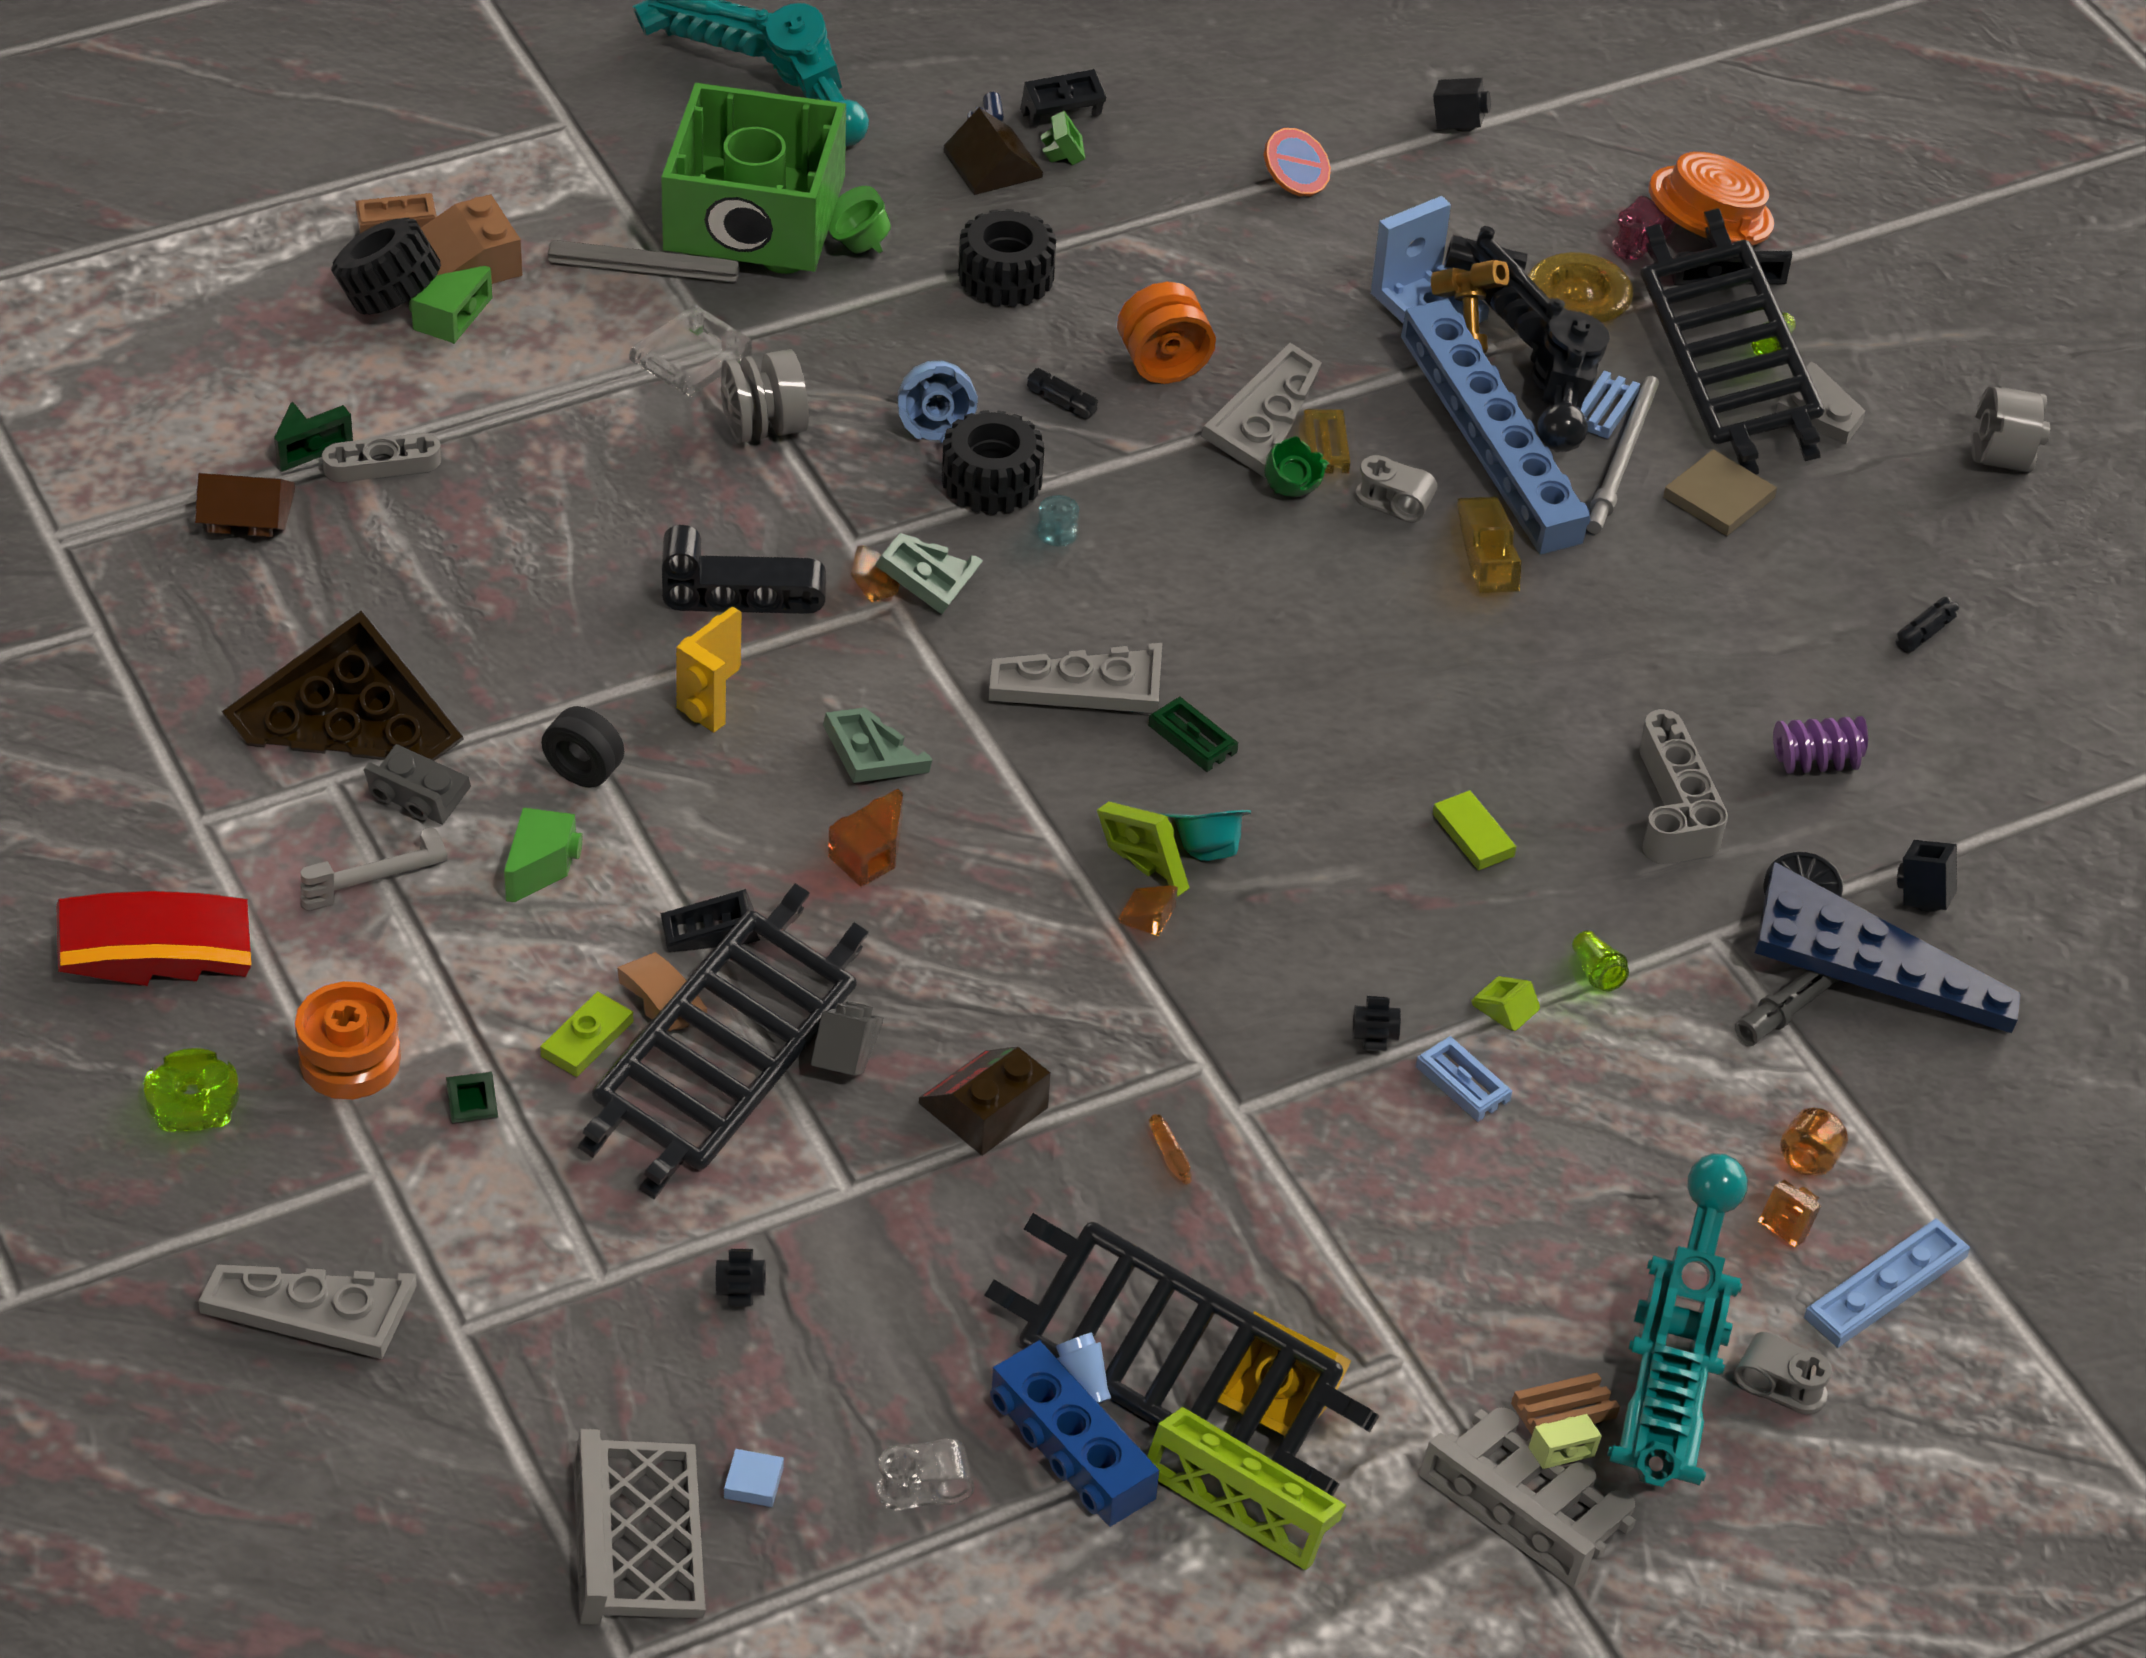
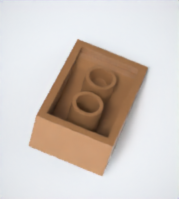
M492 194L456 203L421 227V230L441 261V267L437 275L487 266L491 268L492 284L522 276L521 239Z

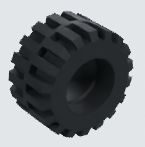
M996 209L990 210L988 214L981 213L976 215L975 220H969L965 224V229H962L960 233L958 276L961 286L966 287V292L969 295L977 296V300L984 303L988 301L995 306H1001L1002 304L1016 307L1020 303L1027 305L1032 303L1033 299H1041L1045 296V291H1050L1054 281L1056 236L1052 233V228L1049 224H1043V219L1040 217H1032L1028 212H1016L1014 209H1006V211Z
M397 218L375 225L351 240L334 259L331 271L355 310L360 314L370 315L396 308L422 292L438 274L441 261L416 220Z
M984 410L980 411V414L970 413L964 415V420L957 419L952 423V428L947 429L943 440L942 484L943 488L947 489L946 494L951 499H957L958 505L962 507L969 506L971 511L978 513L981 511H988V514H997L998 511L1009 513L1014 512L1015 507L1024 508L1028 505L1029 500H1035L1038 496V490H1041L1044 442L1042 441L1043 436L1041 432L1035 430V425L1030 421H1022V416L1017 414L1008 415L1006 411L997 410V412Z

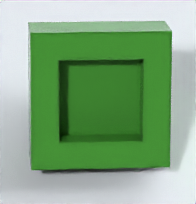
M1062 111L1052 116L1053 127L1041 135V140L1046 146L1043 148L1046 157L1050 162L1067 158L1072 165L1085 160L1082 135L1066 112Z

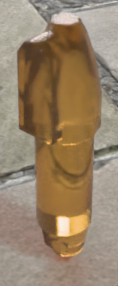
M1153 1114L1149 1119L1151 1131L1165 1157V1162L1170 1171L1184 1184L1191 1183V1167L1184 1150L1179 1146L1164 1118L1160 1114Z

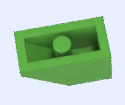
M480 266L436 275L422 292L409 301L413 330L455 344L493 298L491 268Z
M531 808L522 809L504 870L506 901L517 902L568 876L572 859L580 858L583 842L582 833L576 832L575 814Z

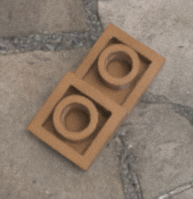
M656 952L617 967L619 983L643 999L645 1015L652 1020L687 981L667 960ZM697 996L692 1004L707 1013V1007L701 998ZM679 1017L668 1031L680 1030L688 1027L690 1024Z

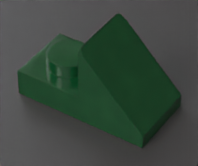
M291 402L274 437L277 468L279 471L283 472L322 457L324 449L331 444L353 441L351 414L346 407L342 405L306 418L295 403Z

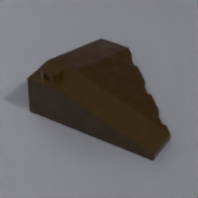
M362 611L355 614L222 711L223 715L246 744L255 747L265 748L266 744L290 746L293 751L325 754L326 750L348 752L351 753L352 757L384 760L393 747L398 744L435 761L464 740L463 735Z

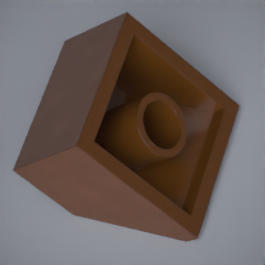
M198 473L195 523L207 525V533L232 534L233 526L247 527L249 536L273 537V529H286L295 492V483L277 478Z

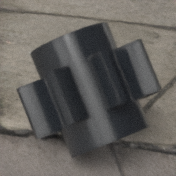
M1367 996L1366 1006H1354L1353 1039L1364 1040L1363 1049L1387 1051V1041H1399L1401 1009L1389 1007L1390 998Z
M730 1249L729 1260L716 1261V1295L729 1296V1307H751L753 1305V1296H765L766 1261L753 1260V1249Z

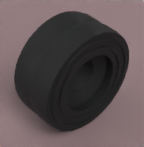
M580 706L569 707L562 711L545 730L541 741L543 753L555 771L566 780L588 788L604 783L620 765L625 752L623 741L614 726L597 712Z

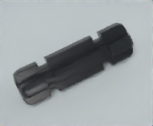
M1036 368L1029 374L1027 387L1039 395H1042L1044 392L1043 396L1069 411H1072L1074 408V413L1084 419H1089L1096 413L1098 409L1096 397L1086 392H1083L1081 395V389L1056 376H1053L1051 379V374L1041 368Z
M1949 597L1939 599L1933 604L1934 606L1929 607L1911 621L1910 624L1898 631V638L1895 641L1896 645L1902 647L1905 652H1913L1922 645L1921 643L1926 642L1945 627L1944 624L1950 623L1957 617L1958 603L1952 602Z

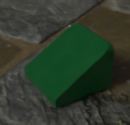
M492 1071L446 1077V1090L452 1124L498 1118Z

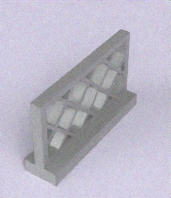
M580 1429L573 1457L580 1624L600 1625L602 1615L703 1619L706 1609L695 1444L600 1440V1430ZM608 1457L627 1458L637 1468L623 1478L609 1467ZM662 1460L684 1461V1472L675 1480H672L657 1468L656 1465ZM645 1474L663 1488L650 1500L632 1486ZM609 1483H610L612 1486H614L611 1490H610V1488H609ZM621 1494L639 1507L627 1519H624L610 1507V1503ZM670 1496L687 1508V1513L676 1522L658 1508ZM647 1515L665 1529L653 1541H650L634 1527ZM611 1524L615 1527V1529L612 1532ZM687 1525H688V1532H687L685 1529H683V1528L686 1527ZM623 1535L641 1549L629 1561L612 1549V1544ZM673 1537L689 1549V1555L679 1563L675 1562L660 1549ZM649 1557L667 1571L655 1583L651 1582L636 1569ZM613 1566L617 1569V1571L614 1574ZM627 1577L644 1593L636 1599L614 1598V1586ZM677 1579L691 1591L692 1601L673 1600L662 1590L673 1580Z

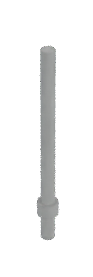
M1647 376L1644 379L1602 487L1594 493L1590 503L1592 510L1590 523L1587 525V530L1590 533H1600L1606 518L1614 511L1618 500L1616 492L1659 386V380L1654 376Z

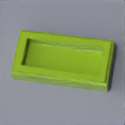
M1471 790L1434 804L1433 816L1478 871L1515 857L1517 846Z

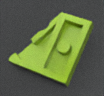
M1109 801L1097 809L1110 849L1122 858L1130 860L1146 876H1150L1155 871L1167 879V891L1173 896L1178 897L1190 888L1174 839V829L1168 820V816Z

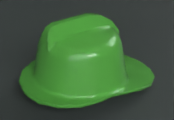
M859 186L838 197L828 230L835 240L840 241L854 253H862L873 248L880 254L883 252L880 242L891 230V222L885 210V203L878 192L871 186Z

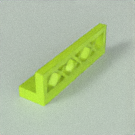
M1181 1407L1158 1424L1147 1455L1159 1469L1158 1481L1304 1570L1313 1565L1324 1533L1341 1520L1346 1507L1345 1503L1184 1407ZM1165 1447L1179 1455L1185 1470L1184 1472L1176 1473L1160 1463ZM1209 1473L1218 1478L1226 1496L1217 1498L1207 1492L1201 1475ZM1251 1498L1259 1503L1267 1521L1258 1523L1248 1517L1242 1500ZM1292 1523L1309 1533L1304 1549L1289 1541L1283 1525Z

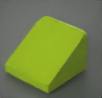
M1501 976L1496 977L1471 1000L1475 1008L1511 1031L1518 1030L1540 1009V1004L1531 981Z

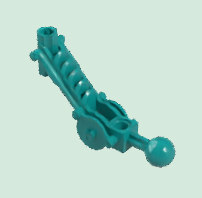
M645 0L632 6L645 35L663 29L668 36L675 35L689 38L693 41L715 47H723L726 50L740 52L748 56H763L768 63L773 64V68L777 69L778 76L785 83L800 87L806 98H819V100L846 103L845 147L856 145L864 139L869 127L868 114L857 101L844 99L839 91L842 88L837 64L834 61L830 42L827 39L828 33L823 14L816 7L806 3H793L781 7L774 13H768L766 9L749 8L725 0Z
M1712 1153L1701 1157L1693 1164L1688 1174L1687 1188L1697 1208L1687 1248L1676 1247L1672 1260L1654 1255L1652 1260L1649 1259L1647 1264L1648 1274L1654 1275L1647 1301L1638 1300L1633 1322L1641 1325L1638 1336H1634V1340H1630L1628 1349L1633 1353L1642 1355L1635 1393L1627 1406L1620 1446H1610L1607 1456H1610L1609 1462L1634 1468L1639 1475L1640 1482L1663 1487L1671 1479L1700 1485L1706 1476L1704 1469L1697 1467L1704 1428L1702 1406L1708 1372L1716 1375L1723 1374L1725 1364H1723V1359L1717 1358L1720 1345L1728 1346L1733 1323L1726 1322L1730 1295L1736 1297L1737 1293L1741 1292L1743 1285L1740 1283L1741 1278L1722 1274L1726 1258L1715 1255L1725 1213L1734 1210L1740 1205L1748 1191V1178L1744 1167L1735 1158L1726 1154ZM1688 1263H1698L1706 1269L1707 1282L1699 1290L1690 1289L1683 1283L1682 1271ZM1676 1297L1701 1303L1699 1311L1675 1306ZM1672 1334L1691 1339L1689 1352L1666 1346L1667 1335ZM1657 1456L1663 1460L1661 1470H1651L1649 1460L1652 1457Z

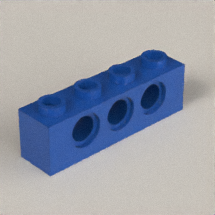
M1040 1340L993 1367L990 1396L994 1406L1002 1415L1008 1414L1019 1426L1021 1434L1028 1445L1032 1448L1037 1447L1047 1457L1056 1476L1062 1481L1067 1480L1075 1488L1083 1505L1090 1513L1098 1514L1111 1527L1157 1498L1159 1469Z

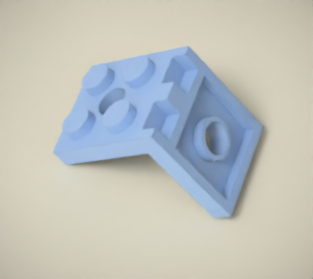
M1442 196L1379 221L1371 294L1402 323L1404 322L1407 308L1449 299L1457 313L1460 312L1463 315V301L1455 300V296L1446 298L1435 296L1431 290L1432 272L1446 270L1443 265L1451 204ZM1478 300L1479 323L1487 320L1489 307L1482 300Z

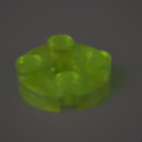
M201 1048L178 1050L163 1058L164 1064L159 1066L154 1073L153 1067L147 1073L144 1081L146 1106L149 1113L156 1119L157 1126L161 1130L166 1132L177 1130L198 1131L210 1127H223L231 1120V1112L239 1100L238 1076L234 1066L229 1061L227 1065L225 1062L217 1059V1053ZM197 1085L199 1092L195 1094L184 1093L187 1092L188 1086Z

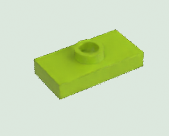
M597 991L540 1046L541 1057L578 1077L634 1022L633 1011Z

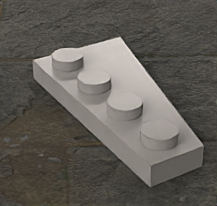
M1289 343L1204 425L1201 437L1265 477L1266 455L1276 443L1286 439L1319 374L1322 363L1292 343Z
M1162 643L1148 644L1147 650L1129 652L1128 646L1110 647V654L1087 656L1085 650L1069 651L1068 655L1058 659H1050L1047 654L992 659L989 701L1154 713L1158 710Z
M217 1264L198 1302L200 1313L382 1359L416 1289L417 1281L416 1274L399 1273L398 1279L375 1278V1272L354 1271L353 1277L327 1276L325 1269H306V1272L301 1274L281 1273L279 1267Z

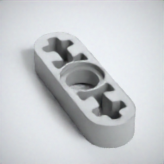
M429 433L334 443L326 447L322 453L323 470L325 476L335 482L429 472L441 464V445L439 439ZM379 454H388L392 456L390 459L384 461H377L372 459V457Z

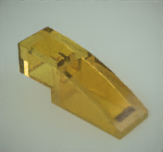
M1498 497L1458 498L1457 507L1465 550L1479 593L1520 592L1522 561L1513 545L1514 529Z

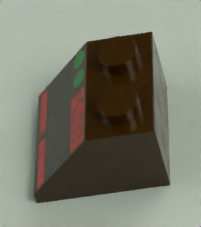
M1020 1047L985 1050L920 1096L919 1104L983 1156L1048 1109L1051 1072Z

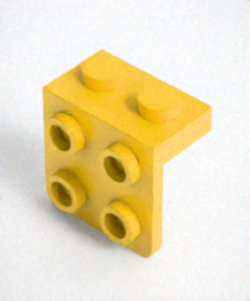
M734 607L712 618L706 626L692 636L684 638L676 647L677 709L685 713L693 722L700 723L713 733L726 724V680L735 674L741 666L742 613Z

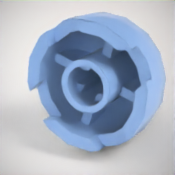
M927 361L915 366L904 377L898 391V412L903 425L914 437L920 440L922 437L928 440H940V443H943L945 432L948 428H952L953 422L957 419L964 420V415L975 414L977 410V394L971 379L957 365L946 361Z

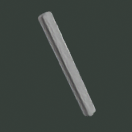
M558 240L551 241L548 247V260L550 263L729 283L737 282L739 276V262L735 260Z

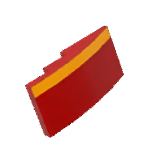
M141 891L60 898L56 904L58 972L148 986L152 974L197 982L202 970L246 977L251 968L247 899L204 893Z

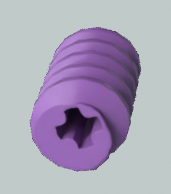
M1857 716L1854 721L1850 717H1841L1837 722L1833 718H1824L1821 724L1817 719H1808L1804 724L1800 720H1791L1788 726L1784 721H1777L1773 730L1775 755L1779 762H1783L1788 774L1794 772L1796 761H1800L1804 773L1810 772L1812 760H1816L1820 772H1825L1828 768L1829 759H1833L1837 771H1842L1845 758H1849L1853 770H1859L1862 757L1866 755L1868 747L1866 720L1863 716Z

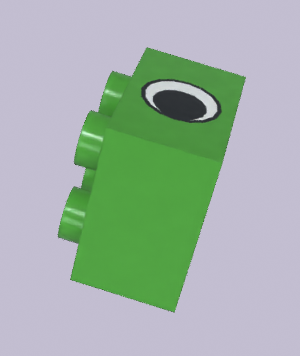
M695 82L661 177L663 250L763 264L766 268L776 273L787 274L799 270L815 272L845 178L846 103Z

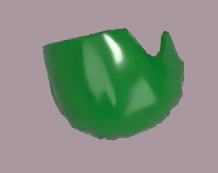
M1294 436L1276 443L1266 455L1264 474L1270 488L1274 489L1275 493L1288 497H1302L1312 493L1322 483L1325 470L1330 463L1322 459L1323 454L1321 452H1311L1310 446L1303 440L1301 441L1299 437Z

